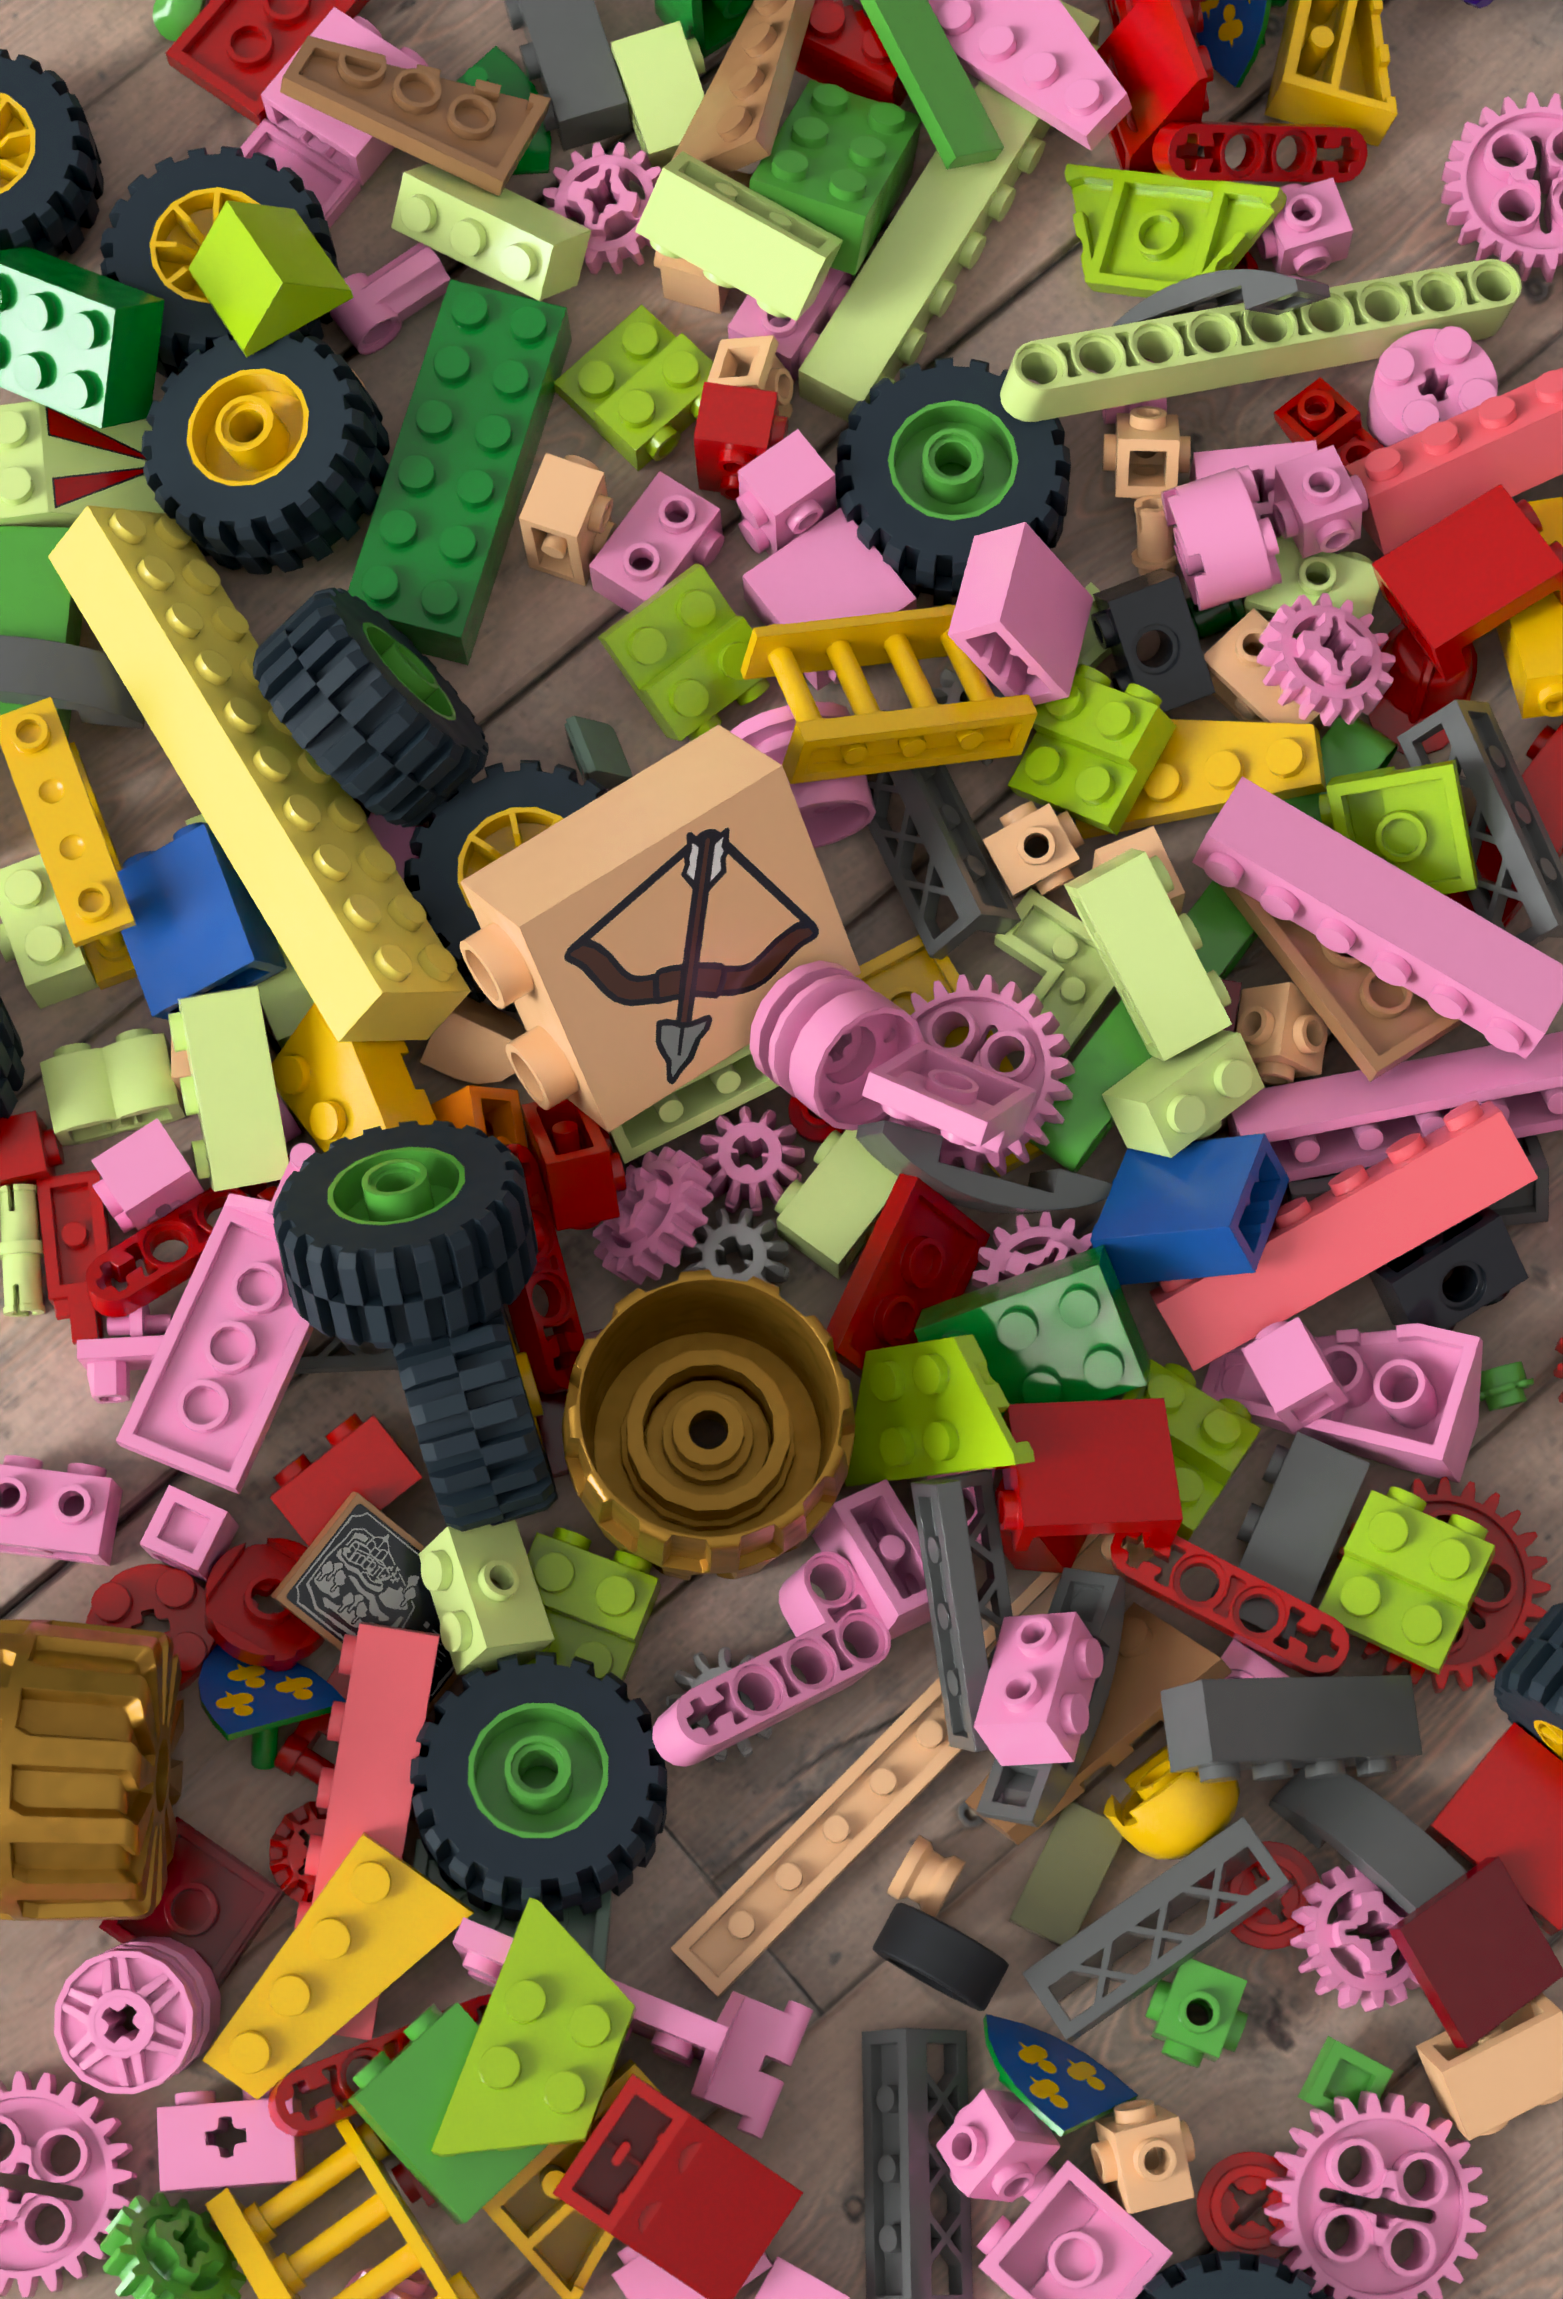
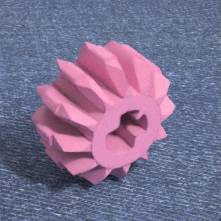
M743 1106L739 1109L740 1124L734 1126L729 1118L724 1115H719L716 1118V1127L721 1137L712 1134L702 1135L700 1147L709 1155L697 1161L704 1165L702 1170L712 1177L711 1182L705 1189L714 1194V1197H719L728 1192L725 1200L726 1211L735 1213L743 1199L749 1200L753 1216L758 1217L763 1212L762 1198L768 1196L771 1202L776 1205L784 1193L781 1186L789 1187L796 1179L802 1182V1175L793 1167L805 1162L804 1148L791 1145L797 1137L796 1129L792 1124L784 1125L774 1130L777 1120L775 1111L768 1109L763 1113L759 1123L752 1122L750 1108ZM746 1152L753 1159L761 1156L763 1167L755 1170L749 1164L741 1167L739 1156Z

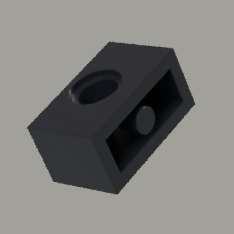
M1160 568L1093 594L1098 612L1091 615L1092 625L1102 648H1111L1117 667L1116 671L1110 673L1113 689L1125 692L1129 683L1145 687L1162 699L1160 708L1163 712L1216 693L1178 575ZM1156 630L1160 637V646L1157 653L1148 660L1140 661L1137 656V643L1146 632Z
M1488 1207L1369 1273L1393 1325L1420 1323L1451 1331L1455 1328L1456 1323L1483 1306L1493 1305L1501 1301L1508 1295L1510 1289L1529 1278L1501 1216ZM1454 1268L1451 1276L1443 1283L1447 1273Z

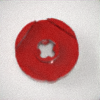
M267 1538V1544H255L247 1548L245 1542L228 1550L215 1563L208 1576L205 1588L204 1626L216 1643L229 1655L250 1665L265 1666L274 1672H284L293 1668L298 1660L310 1656L323 1644L324 1638L284 1606H282L284 1610L279 1613L272 1612L267 1614L258 1610L259 1604L253 1599L256 1594L263 1597L271 1595L308 1549L306 1546L284 1538Z
M143 1564L126 1569L115 1575L109 1582L102 1584L94 1592L86 1624L136 1629V1627L143 1625L144 1617L155 1613L159 1621H169L170 1631L164 1633L173 1641V1655L178 1653L182 1673L179 1691H182L200 1676L198 1673L202 1670L203 1662L217 1645L215 1639L207 1632L204 1626L205 1590L186 1571L164 1564Z

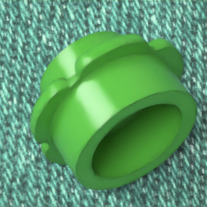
M1522 1361L1482 1371L1480 1401L1486 1400L1489 1412L1526 1402L1524 1389L1534 1385V1378L1527 1379Z

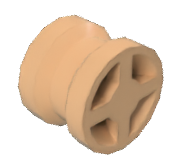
M919 1835L894 1876L887 1894L897 1900L909 1898L919 1904L922 1912L935 1918L959 1878L966 1861L955 1855L949 1857L940 1855L934 1851L930 1840Z

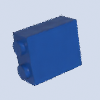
M204 822L190 824L179 829L173 835L174 841L156 851H146L131 856L123 862V869L117 872L136 922L135 926L124 929L121 933L152 1017L169 1020L168 1014L180 1012L178 998L256 986L287 969L275 935L211 828Z
M1265 1133L1193 1141L1172 1158L1129 1148L1125 1153L1116 1177L1112 1181V1188L1098 1222L1093 1227L1090 1241L1093 1248L1104 1244L1120 1285L1255 1273L1290 1179Z

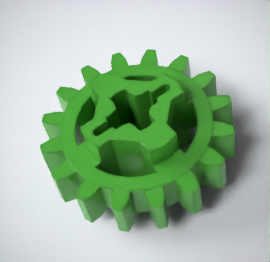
M157 2192L150 2202L143 2196L138 2195L128 2207L123 2206L105 2229L108 2235L100 2244V2250L111 2256L103 2266L104 2273L119 2276L122 2281L115 2290L119 2297L132 2295L135 2299H241L242 2295L238 2291L246 2283L247 2277L235 2269L239 2263L232 2251L227 2250L225 2247L226 2241L220 2230L215 2232L209 2226L211 2222V2214L204 2211L198 2215L190 2211L188 2200L182 2197L174 2207L170 2206L165 2195Z

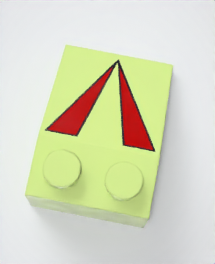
M35 401L0 405V526L70 528L87 505L165 513L155 500V493L147 485L143 471L147 459L141 454L142 436L145 431H152V427L146 419L101 429Z

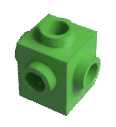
M1191 1958L1176 1969L1171 1983L1162 1979L1158 1981L1145 2017L1157 2021L1151 2037L1165 2042L1161 2053L1181 2063L1199 2068L1203 2058L1213 2062L1219 2059L1223 2048L1235 2052L1248 2018V2013L1237 2009L1247 1980ZM1197 2005L1201 2007L1207 2016L1206 2025L1197 2026L1191 2023L1186 2015L1187 2006Z

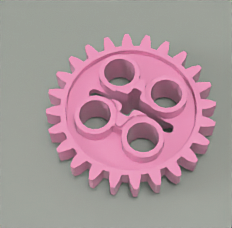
M1530 92L1525 108L1518 109L1515 102L1510 97H1506L1503 101L1500 116L1490 108L1484 107L1480 115L1479 126L1468 121L1464 124L1461 135L1462 141L1453 140L1448 159L1451 161L1445 162L1441 180L1448 184L1444 185L1441 203L1453 205L1448 212L1447 225L1457 226L1465 224L1461 229L1458 240L1460 246L1478 241L1479 247L1475 258L1476 261L1487 259L1490 255L1494 254L1499 257L1500 261L1506 262L1509 265L1511 263L1519 265L1521 281L1528 279L1534 267L1541 268L1546 282H1552L1556 266L1562 265L1563 267V161L1555 155L1563 153V110L1561 109L1559 94L1554 93L1548 107H1540L1534 92ZM1532 141L1540 144V184L1538 180H1533L1537 158ZM1501 157L1510 158L1518 166H1503L1495 159ZM1541 191L1543 194L1548 195L1543 211L1548 234L1543 233L1540 229ZM1507 211L1516 212L1522 215L1525 220L1520 222L1511 221L1501 213Z
M965 974L959 975L956 992L949 993L939 980L935 981L933 987L934 1000L927 1003L915 992L910 995L915 1009L911 1017L918 1022L924 1043L1037 1090L1023 1136L999 1153H980L970 1150L965 1146L952 1143L943 1137L938 1162L959 1168L964 1165L965 1169L983 1174L984 1164L990 1163L1001 1176L1006 1175V1156L1013 1153L1020 1161L1027 1164L1030 1159L1025 1144L1031 1139L1038 1144L1047 1146L1050 1141L1041 1130L1044 1122L1063 1124L1065 1120L1053 1106L1054 1101L1070 1100L1073 1097L1070 1089L1058 1081V1079L1075 1073V1068L1068 1059L1058 1057L1071 1048L1070 1043L1063 1034H1053L1060 1026V1023L1052 1012L1041 1014L1044 1005L1035 994H1031L1022 1000V991L1013 981H1010L1000 994L998 984L991 975L987 974L981 981L978 990L974 989ZM959 1027H969L968 1036L962 1044L953 1048H945L946 1037L951 1031ZM992 1028H997L998 1032L991 1035L987 1040L988 1032ZM1019 1050L1025 1052L1023 1062L1017 1069L1006 1073L999 1071L1001 1061L1006 1055ZM890 1115L880 1120L890 1121L942 1136L940 1133L941 1129L936 1127H918Z
M18 2071L15 2073L12 2091H7L5 2085L0 2080V2125L6 2124L12 2130L15 2138L11 2155L6 2160L0 2162V2172L22 2176L28 2171L29 2176L33 2179L79 2187L83 2191V2197L79 2201H73L31 2192L25 2193L22 2197L19 2190L0 2186V2296L7 2295L14 2279L18 2281L22 2297L31 2298L35 2296L39 2277H42L45 2285L51 2292L62 2291V2270L67 2269L77 2279L88 2277L87 2268L82 2257L89 2254L97 2259L107 2260L109 2255L100 2250V2244L102 2243L100 2238L104 2233L108 2234L105 2229L113 2220L114 2210H121L123 2206L128 2207L132 2202L129 2198L118 2194L119 2185L137 2179V2173L118 2169L117 2164L119 2159L125 2157L133 2150L132 2145L127 2143L111 2144L109 2140L122 2124L121 2121L114 2117L101 2122L96 2120L104 2104V2101L99 2097L94 2096L81 2106L78 2105L82 2085L77 2082L70 2081L61 2093L56 2095V2075L44 2072L36 2090H32L31 2080L26 2072ZM72 2137L79 2145L81 2158L78 2166L71 2173L61 2176L52 2167L51 2152L59 2140ZM55 2205L63 2212L65 2229L62 2236L56 2242L47 2245L38 2238L35 2231V2222L39 2213L44 2208Z
M1361 2091L1357 2111L1348 2098L1337 2096L1334 2097L1335 2118H1331L1323 2110L1313 2108L1309 2112L1315 2131L1309 2133L1294 2127L1289 2130L1299 2149L1295 2155L1276 2151L1274 2157L1288 2171L1285 2178L1274 2177L1266 2180L1267 2186L1283 2194L1282 2202L1264 2208V2213L1284 2221L1285 2227L1270 2236V2242L1280 2247L1292 2246L1293 2251L1284 2259L1282 2264L1288 2266L1292 2273L1296 2269L1302 2271L1307 2268L1306 2274L1317 2281L1310 2291L1311 2295L1325 2287L1324 2293L1327 2296H1333L1335 2299H1418V2293H1422L1428 2299H1443L1442 2291L1437 2282L1441 2277L1459 2284L1464 2280L1460 2271L1454 2265V2261L1457 2256L1477 2259L1479 2254L1465 2242L1467 2233L1486 2232L1487 2226L1478 2220L1470 2218V2208L1487 2203L1488 2196L1469 2191L1468 2183L1483 2173L1482 2168L1471 2164H1460L1459 2162L1471 2145L1468 2141L1462 2139L1445 2142L1453 2123L1449 2119L1438 2117L1427 2124L1430 2111L1429 2105L1415 2101L1405 2113L1404 2096L1389 2092L1381 2108L1376 2093ZM1355 2146L1362 2157V2166L1354 2179L1344 2182L1338 2172V2161L1340 2155L1347 2148ZM1419 2159L1426 2170V2181L1418 2193L1410 2196L1403 2185V2175L1406 2168L1412 2162ZM1323 2188H1330L1373 2199L1380 2197L1406 2206L1430 2209L1433 2217L1429 2222H1421L1383 2212L1371 2213L1350 2205L1322 2201L1319 2193ZM1343 2215L1349 2224V2236L1341 2248L1331 2251L1325 2241V2231L1333 2218ZM1408 2228L1414 2239V2249L1406 2261L1396 2264L1391 2255V2243L1398 2232Z

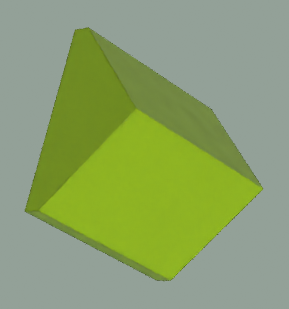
M226 200L188 268L191 276L246 358L354 298L351 289L297 211L290 208Z

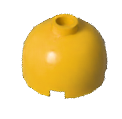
M1166 1745L1147 1758L1124 1779L1131 1791L1124 1797L1121 1803L1111 1794L1106 1801L1103 1813L1117 1831L1139 1852L1158 1860L1181 1859L1226 1829L1225 1827L1230 1823L1236 1812L1240 1793L1238 1779L1217 1783H1200L1199 1772L1171 1773L1168 1747Z

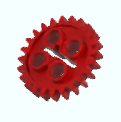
M1442 1477L1437 1484L1435 1493L1428 1495L1422 1481L1415 1479L1411 1484L1410 1492L1427 1503L1423 1513L1445 1523H1448L1451 1514H1457L1480 1524L1488 1530L1485 1541L1495 1545V1556L1487 1572L1494 1574L1500 1579L1504 1588V1596L1498 1602H1487L1476 1595L1469 1611L1482 1619L1484 1627L1476 1629L1469 1622L1468 1616H1466L1457 1635L1456 1643L1453 1644L1440 1674H1436L1370 1642L1364 1648L1361 1657L1366 1660L1382 1652L1387 1657L1382 1675H1391L1401 1665L1408 1669L1407 1675H1411L1413 1688L1422 1678L1423 1674L1431 1675L1435 1693H1441L1445 1689L1448 1676L1454 1675L1458 1685L1464 1692L1472 1687L1473 1670L1475 1669L1489 1683L1494 1681L1495 1675L1498 1673L1494 1659L1497 1658L1505 1664L1516 1651L1511 1642L1521 1644L1532 1631L1524 1623H1537L1547 1613V1611L1531 1601L1533 1598L1547 1595L1551 1590L1550 1584L1532 1578V1574L1544 1568L1548 1561L1547 1557L1527 1556L1526 1549L1529 1548L1538 1535L1536 1532H1527L1520 1535L1515 1533L1512 1528L1522 1514L1519 1510L1512 1511L1502 1518L1495 1513L1499 1504L1500 1494L1495 1492L1483 1504L1475 1501V1482L1469 1481L1460 1496H1456L1451 1493L1448 1477ZM1352 1523L1348 1529L1347 1534L1349 1536L1356 1523ZM1344 1547L1339 1549L1336 1556L1340 1561L1344 1556ZM1348 1633L1349 1638H1350V1637H1357V1636H1354V1635Z

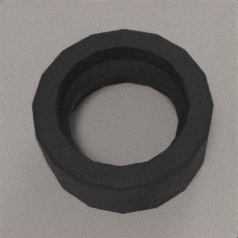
M897 1903L894 1906L872 1948L879 1956L907 1974L978 2011L986 2010L1009 1967V1964L1002 1957L981 1943L933 1916L904 1903Z

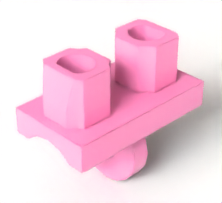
M149 1304L130 1313L129 1316L107 1318L108 1336L130 1335V1337L77 1340V1360L87 1370L91 1395L97 1403H123L130 1401V1370L149 1369L164 1335L151 1336V1334L165 1333L173 1317L172 1314L150 1315Z

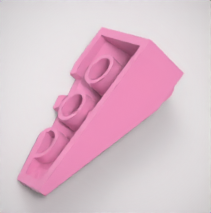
M1420 1323L1396 1325V1330L1360 1333L1358 1329L1337 1330L1336 1335L1315 1337L1349 1402L1299 1429L1298 1432L1334 1448L1389 1466L1440 1479L1448 1477L1449 1481L1460 1483L1479 1419L1482 1339L1477 1336ZM1255 1338L1210 1362L1201 1391L1217 1401L1222 1398H1230L1240 1402L1250 1412L1252 1422L1296 1435L1297 1431L1292 1433L1275 1413L1241 1350L1253 1343Z

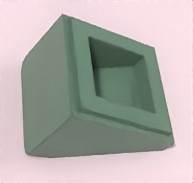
M578 716L566 719L564 726L568 745L584 783L587 779L593 778L609 789L622 784L632 777L631 769L617 735L609 724Z

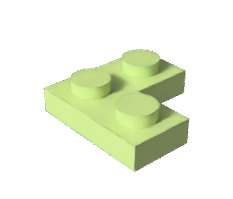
M1030 888L1015 908L1021 921L1006 934H997L994 945L1043 977L1031 994H1035L1044 1005L1041 1014L1051 1011L1060 1023V1026L1053 1034H1063L1070 1043L1071 1048L1058 1056L1067 1058L1116 990V987L1083 922Z

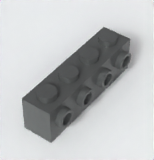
M1411 1675L1201 1679L1160 1691L1171 1773L1199 1772L1200 1783H1217L1240 1779V1770H1252L1253 1781H1271L1293 1777V1768H1304L1306 1779L1342 1776L1346 1774L1345 1766H1356L1357 1777L1383 1776L1397 1773L1396 1761L1423 1755Z

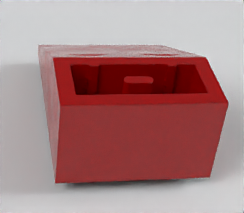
M1139 0L1097 49V53L1126 91L1132 109L1108 133L1121 170L1163 174L1157 169L1152 154L1154 139L1159 130L1170 122L1202 121L1203 113L1209 112V99L1206 87L1207 83L1214 80L1213 66L1206 46L1201 45L1197 47L1191 30L1194 29L1195 22L1190 0ZM1186 143L1185 145L1177 146L1176 157L1197 155L1198 145Z
M632 2073L552 2194L705 2298L734 2299L804 2192Z

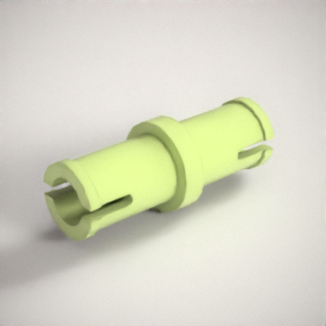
M13 1184V1190H10L8 1185L0 1186V1260L2 1261L4 1288L3 1315L27 1317L29 1316V1311H32V1315H41L45 1313L41 1258H44V1251L39 1233L37 1185Z

